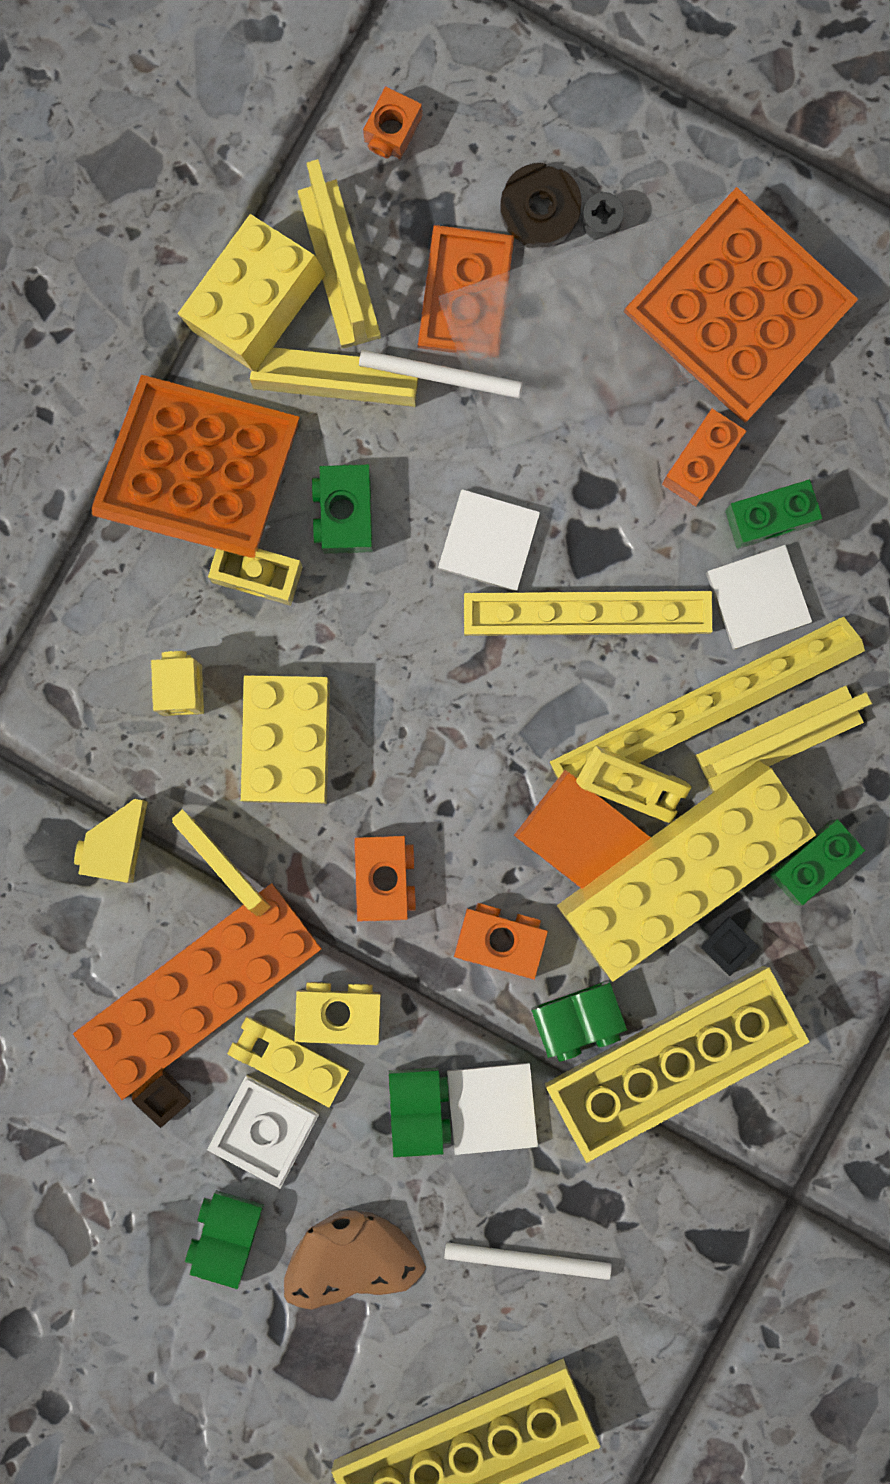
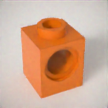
M385 86L363 129L364 142L368 143V148L383 158H389L392 155L401 160L422 119V104ZM387 120H396L402 125V128L393 134L385 133L380 127Z

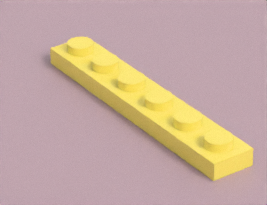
M712 591L464 593V636L712 633Z

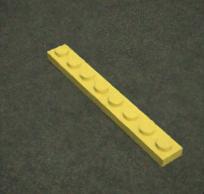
M843 616L550 761V765L557 779L564 770L578 778L595 745L640 763L864 652L862 639Z

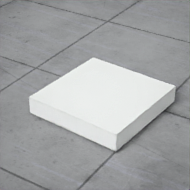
M461 489L438 569L517 592L540 512Z
M785 545L706 572L733 650L812 623Z
M530 1063L447 1070L455 1155L538 1147Z
M246 1075L207 1150L281 1189L320 1113Z

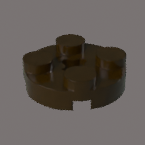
M532 163L523 166L515 171L505 184L500 204L502 222L510 235H513L515 239L519 240L527 248L556 245L565 240L579 222L582 203L580 189L573 177L561 168L558 170L547 166L545 163ZM539 196L542 201L547 199L551 201L552 204L548 206L547 214L541 215L539 212H532L530 208L534 205V197Z

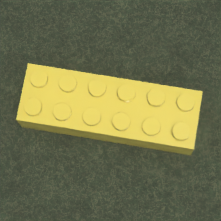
M756 761L656 833L583 889L580 888L563 900L557 907L603 972L614 982L816 836V833L772 768L760 761Z
M761 966L544 1084L584 1160L588 1163L808 1044L809 1040L770 968Z
M563 1358L335 1459L332 1475L336 1484H520L600 1448V1444Z

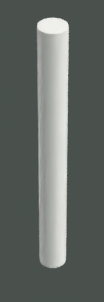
M366 350L361 351L359 366L515 398H520L523 388V382Z
M448 1242L445 1245L444 1259L605 1280H610L611 1263Z

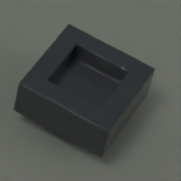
M727 917L699 946L728 976H731L759 948L730 917Z

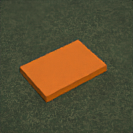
M433 226L418 348L499 358L514 243L513 235Z
M564 770L514 836L583 889L651 837L597 794L582 789L576 783L577 778Z

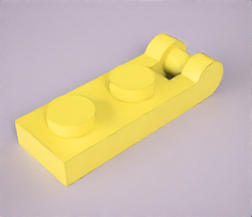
M596 745L576 780V783L582 789L667 823L673 822L678 813L675 809L681 798L686 799L692 788L690 784L676 776L666 775ZM666 791L662 800H658L661 793Z
M246 1016L241 1025L243 1032L237 1043L232 1042L227 1054L330 1108L349 1069L298 1042H294L295 1040L263 1023ZM258 1038L269 1043L263 1056L252 1051Z

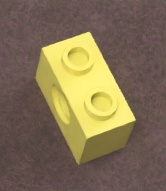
M259 548L255 559L216 549L208 578L214 584L291 606L303 566L300 560Z
M186 651L162 652V659L151 660L153 711L162 716L204 714L202 665L194 658H191V655H187Z
M306 982V990L296 991L294 1042L379 1045L381 992H373V985L348 984V991H331V983ZM340 1001L349 1007L350 1018L346 1023L335 1024L329 1020L327 1008L332 1002Z

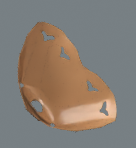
M338 1211L311 1227L295 1248L284 1277V1298L292 1305L313 1310L321 1306L341 1302L356 1293L384 1295L408 1290L424 1273L426 1266L419 1251L406 1235L386 1219L372 1212ZM368 1216H372L374 1219L370 1220ZM337 1220H350V1224L344 1229L333 1227V1223ZM405 1266L415 1267L414 1270L409 1271L407 1276L402 1279ZM380 1276L383 1280L387 1281L388 1284L382 1282L372 1284L371 1282L375 1281ZM327 1286L339 1288L338 1291H329L326 1295H323ZM301 1288L309 1298H305L301 1294L293 1295V1292Z

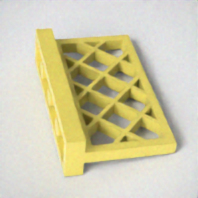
M319 160L306 162L311 187L297 191L315 256L326 272L322 280L341 347L344 349L380 339L381 334L337 179L325 182Z
M844 686L695 756L713 793L756 761H760L767 766L774 765L864 723L858 710L872 703L867 692L852 698L847 686Z

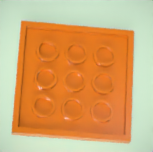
M736 187L630 302L623 312L740 420L746 423L857 302L858 298Z
M141 374L94 499L92 516L255 559L299 426V416Z

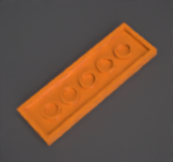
M273 883L259 892L271 906L262 916H256L243 904L73 1033L74 1037L121 1100H124L161 1068L165 1069L322 950L321 946Z

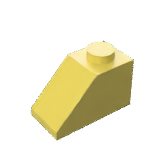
M132 800L86 832L85 841L79 840L75 851L74 864L80 865L78 874L133 883L147 810V801Z

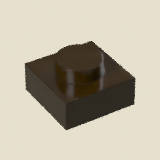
M161 1068L132 1093V1102L161 1128L191 1102V1094L168 1072Z

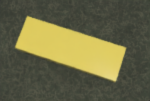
M182 809L172 818V823L249 911L256 916H262L271 907L188 813Z

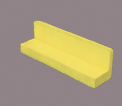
M274 347L257 370L250 373L252 387L257 390L415 407L418 378L359 366L360 357Z

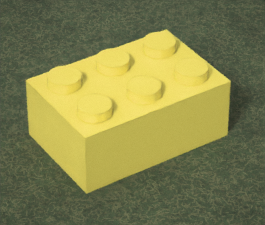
M250 214L180 309L178 315L194 333L250 370L256 371L324 278L326 272L314 254Z
M244 675L241 801L255 803L327 804L330 681L328 677Z

